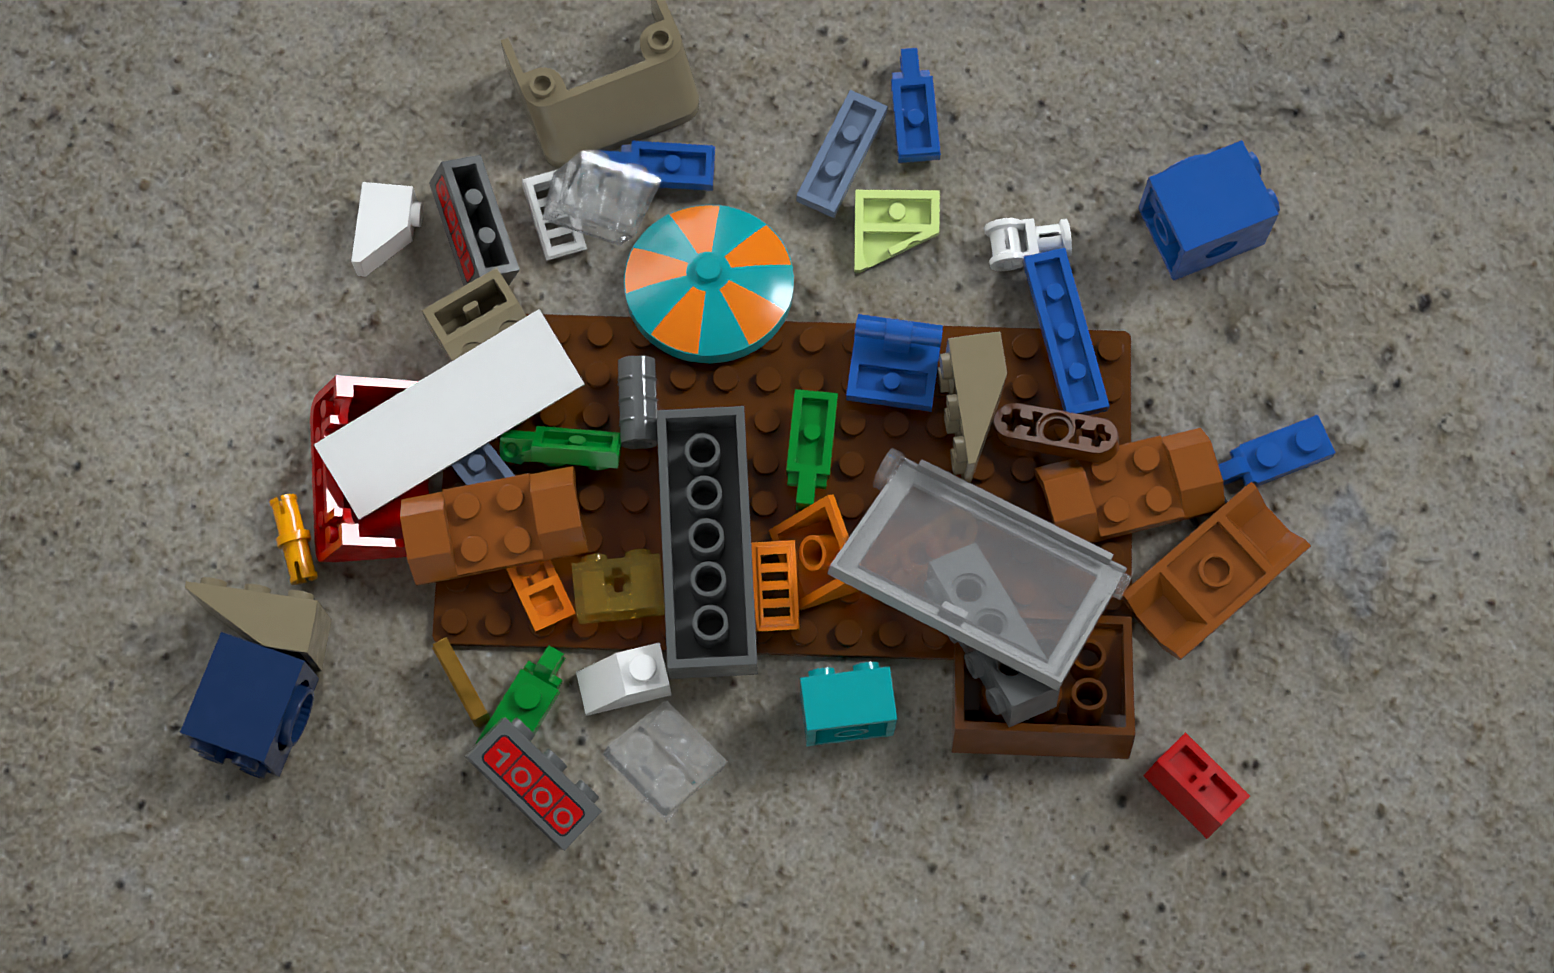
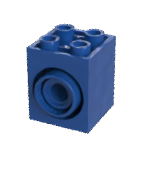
M1242 140L1208 154H1199L1185 158L1171 165L1163 172L1150 176L1147 180L1138 209L1173 281L1264 245L1279 215L1278 212L1280 211L1278 199L1271 188L1266 189L1260 177L1261 166L1259 160L1252 151H1247Z

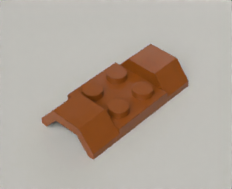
M1202 428L1164 437L1159 435L1119 445L1117 454L1111 460L1103 463L1069 459L1034 468L1036 479L1043 488L1052 524L1090 543L1212 514L1225 505L1222 475L1211 440Z
M573 466L535 474L516 475L444 489L442 492L401 499L400 519L406 555L417 586L589 553L576 492V476Z
M1250 482L1121 594V597L1132 612L1133 617L1159 646L1178 660H1182L1277 578L1281 572L1306 552L1311 545L1304 538L1289 531L1266 506L1258 488Z

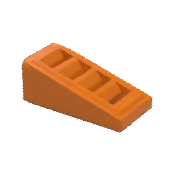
M795 540L751 542L756 631L800 629ZM787 554V562L761 564V555ZM788 571V580L762 581V573ZM789 589V598L763 599V591ZM790 607V616L764 617V608Z

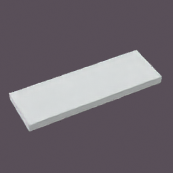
M538 309L315 443L314 446L360 520L582 387L585 383L542 312Z

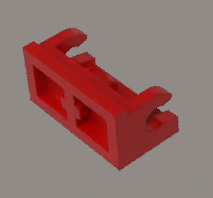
M1186 732L1143 775L1206 839L1250 797Z

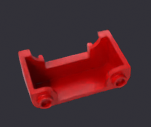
M336 375L315 395L310 412L314 543L315 554L319 562H348L407 557L400 519L401 499L429 494L428 479L359 520L314 444L419 381Z

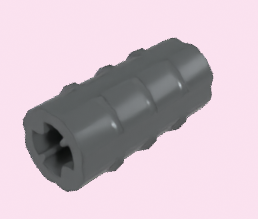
M627 356L618 360L617 385L619 386L618 406L620 411L621 447L628 449H647L658 445L657 378L655 374V359L649 356Z

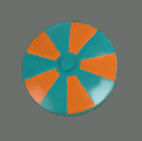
M691 206L674 211L657 220L636 241L629 254L624 272L625 299L628 311L636 327L658 349L671 356L690 362H727L756 351L771 340L784 324L789 314L794 294L793 266L782 240L759 218L729 206Z

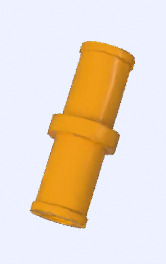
M281 495L282 501L275 497L269 503L272 507L279 536L276 538L277 547L283 549L290 575V584L307 583L306 578H309V581H313L318 578V574L315 571L308 544L312 538L310 531L304 529L297 495Z

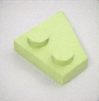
M855 190L854 273H861L938 236L940 226V190Z

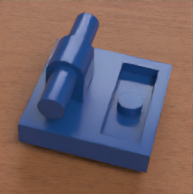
M858 314L846 400L931 412L943 325Z

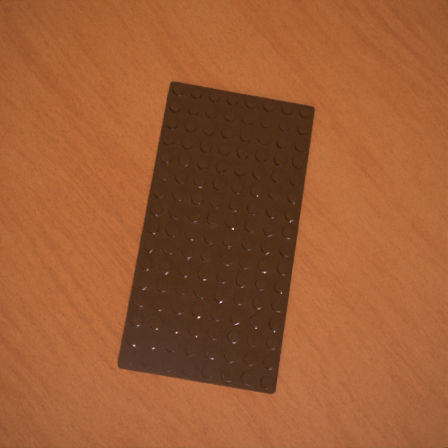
M543 314L585 385L510 429L535 432L537 426L620 433L619 386L617 385L618 360L627 356L652 357L655 359V374L657 378V410L744 406L751 542L772 541L769 530L800 512L796 510L798 487L787 486L788 476H786L795 389L838 393L830 478L827 480L826 489L815 488L814 503L827 495L834 494L849 537L885 485L891 483L902 464L917 470L920 461L924 460L953 474L950 450L954 449L953 437L955 435L954 433L947 434L944 408H947L946 395H948V392L940 393L937 374L931 412L846 400L856 323L785 321L771 340L744 357L721 363H697L676 358L658 349L642 335L631 317ZM943 326L939 355L946 352L948 338L1000 331L1007 376L996 413L1001 407L1010 403L1063 411L1041 328ZM1088 330L1110 405L1108 411L1089 416L1111 421L1117 428L1119 445L1130 443L1131 336L1126 331ZM993 419L971 484L1052 524L1043 488L1036 479L1034 468L1073 458L1006 446L997 437ZM1014 419L1012 425H1007L1008 431H1015L1017 426L1022 425L1021 420ZM1036 421V422H1034V424H1035V430H1034V429H1031L1032 436H1037V432H1036L1037 421ZM1055 424L1045 431L1044 436L1051 441H1060L1068 435L1069 430L1064 425ZM1081 429L1076 430V444H1079V436H1082ZM1098 434L1097 439L1092 440V445L1100 447V443L1106 441V436ZM501 435L489 442L499 456ZM658 445L647 449H628L622 447L618 468H608L605 470H593L581 465L565 464L560 467L545 465L543 462L525 461L520 465L504 461L515 476L574 467L578 504L589 553L554 559L551 562L562 582L575 614L535 632L507 570L486 572L436 582L432 633L434 641L438 642L447 637L451 646L547 648L550 645L555 649L619 651L660 643L661 651L667 652ZM451 465L443 470L442 491L466 485ZM914 489L905 498L860 565L862 570L928 602L923 591L928 564L975 545L1016 613L1075 615L1095 582L1094 579ZM1132 533L1092 543L1114 554L1109 566L1125 574L1101 616L1132 617V612L1121 597V594L1132 585ZM777 554L761 555V564L780 563ZM784 572L762 573V581L786 580ZM789 589L763 591V599L789 598ZM862 591L799 610L800 629L756 631L757 655L921 660L954 659V643L949 639L948 635ZM969 599L959 600V602L966 605L975 603ZM790 607L764 608V617L790 616Z

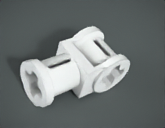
M1002 218L991 221L984 227L985 234L990 237L993 257L989 260L990 268L995 271H1009L1023 267L1022 262L1025 256L1060 248L1066 249L1068 257L1072 254L1071 231L1067 219H1060L1059 224L1035 226L1034 218L1023 220Z

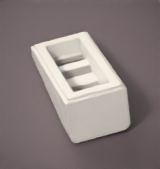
M563 168L522 179V186L546 261L587 250ZM558 187L559 194L537 200L536 192ZM560 202L563 203L564 209L542 215L540 208ZM568 218L569 225L546 230L545 223ZM569 233L573 234L574 241L551 247L549 239Z

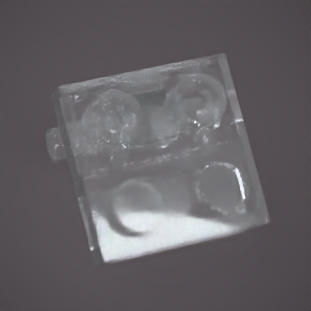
M667 700L609 744L603 753L605 756L604 760L624 779L622 785L641 804L646 802L666 823L676 815L678 806L721 772L728 762Z

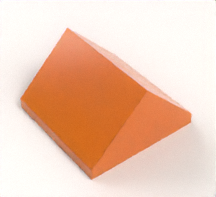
M834 494L823 497L769 530L772 541L795 540L799 610L860 591L828 575L831 563L849 539ZM777 554L780 563L787 562V554ZM786 571L784 575L786 580H788V571Z

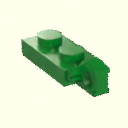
M795 389L786 476H788L787 486L798 487L796 510L802 511L812 505L815 498V488L826 489L827 480L830 478L838 393Z
M537 426L535 432L509 430L502 434L500 438L501 459L520 465L525 461L543 462L545 465L552 467L569 464L587 466L593 470H605L608 468H618L622 451L619 432Z
M548 645L537 665L528 661L524 668L520 669L475 744L504 717L510 722L517 717L536 734L560 694L559 688L563 680L557 677L556 674L566 660L564 653Z

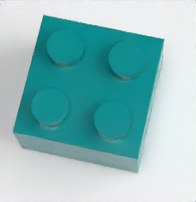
M864 662L853 665V671L835 673L834 668L825 667L808 671V677H801L800 701L806 747L894 736L897 714L890 666L880 668L878 662Z

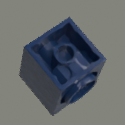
M221 632L180 733L191 742L189 748L199 752L198 756L223 765L227 758L231 760V763L239 766L240 771L251 776L265 779L266 774L270 773L280 777L291 748L298 742L307 725L313 706L314 690L319 678L304 660Z

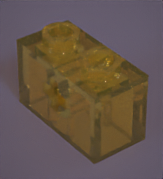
M637 549L626 552L623 558L607 559V555L592 554L582 557L581 562L571 563L576 615L579 624L665 615L660 554H651V551L647 549ZM623 577L625 583L623 585V592L617 593L613 588L615 578Z

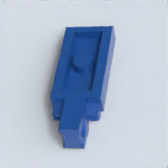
M917 48L901 49V72H893L891 79L898 163L940 160L933 76H930L929 70L919 69Z
M632 141L631 145H621V152L599 150L598 171L599 175L619 177V183L629 184V186L713 191L715 146Z
M1315 415L1240 444L1229 452L1232 459L1218 465L1224 486L1242 479L1244 486L1252 482L1258 487L1328 460L1336 452L1319 416Z

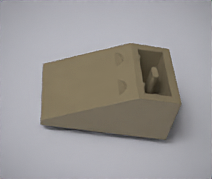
M497 267L422 310L428 328L449 362L527 317Z
M1000 331L948 338L946 352L939 355L940 367H937L940 393L948 392V395H946L947 408H944L945 427L947 434L954 433L955 435L953 437L954 449L950 450L952 470L954 475L961 474V478L969 483L972 481L1007 376Z
M202 577L200 583L186 581L185 588L205 610L247 641L304 660L311 669L322 671L332 619L319 601L314 600L315 596L313 594L299 590H289L287 596L271 594L270 588L258 584H245L244 589L227 587V582L210 577Z

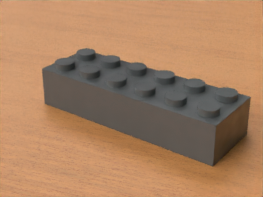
M744 406L657 410L667 669L669 679L758 675Z

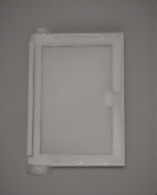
M894 448L890 449L881 463L873 482V487L881 492L831 563L828 575L1058 691L1112 597L1118 600L1122 599L1132 579L1131 576L1125 574L1127 568L1112 561L1114 554L924 460L917 464L904 458V453Z

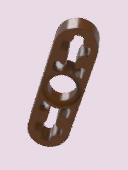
M1020 403L1004 405L997 411L994 418L998 439L1009 447L1095 463L1111 460L1119 450L1117 428L1111 421L1104 418ZM1014 419L1021 420L1022 425L1017 426L1015 431H1008L1007 425H1012ZM1037 421V425H1036L1037 436H1032L1031 429H1034V430H1035V424H1034V422ZM1060 424L1067 427L1069 433L1060 441H1051L1044 436L1045 431L1052 425ZM1077 429H1081L1082 436H1079V444H1076ZM1098 434H1104L1106 441H1102L1100 447H1094L1092 440H1096Z

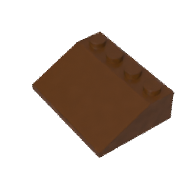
M1017 613L1047 663L1075 615ZM1101 616L1060 686L1057 706L1012 727H1008L1001 714L995 715L986 698L985 686L980 678L974 679L971 676L965 663V652L959 642L954 644L952 753L1108 759L1130 758L1135 739L1132 617ZM1003 669L1000 671L1001 673L1008 676H1015L1018 674L1017 672L1011 669Z

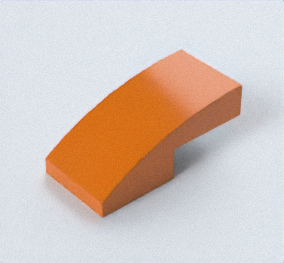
M551 560L506 569L535 632L575 614Z

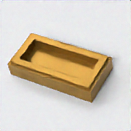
M447 637L433 644L434 647L432 649L475 727L478 726L480 728L486 725L490 720V716Z

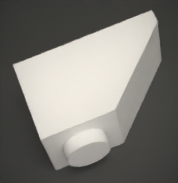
M362 182L351 259L357 276L366 277L413 241L415 227H421L423 221V202L417 200L413 186Z
M660 643L615 653L576 672L586 716L672 695Z

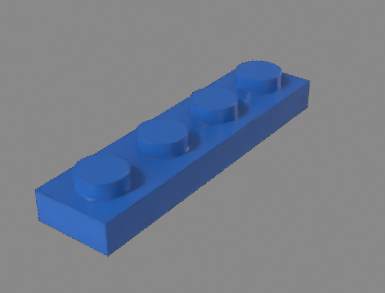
M1060 248L1025 256L1022 263L1063 411L1087 416L1108 411L1110 405L1066 249Z

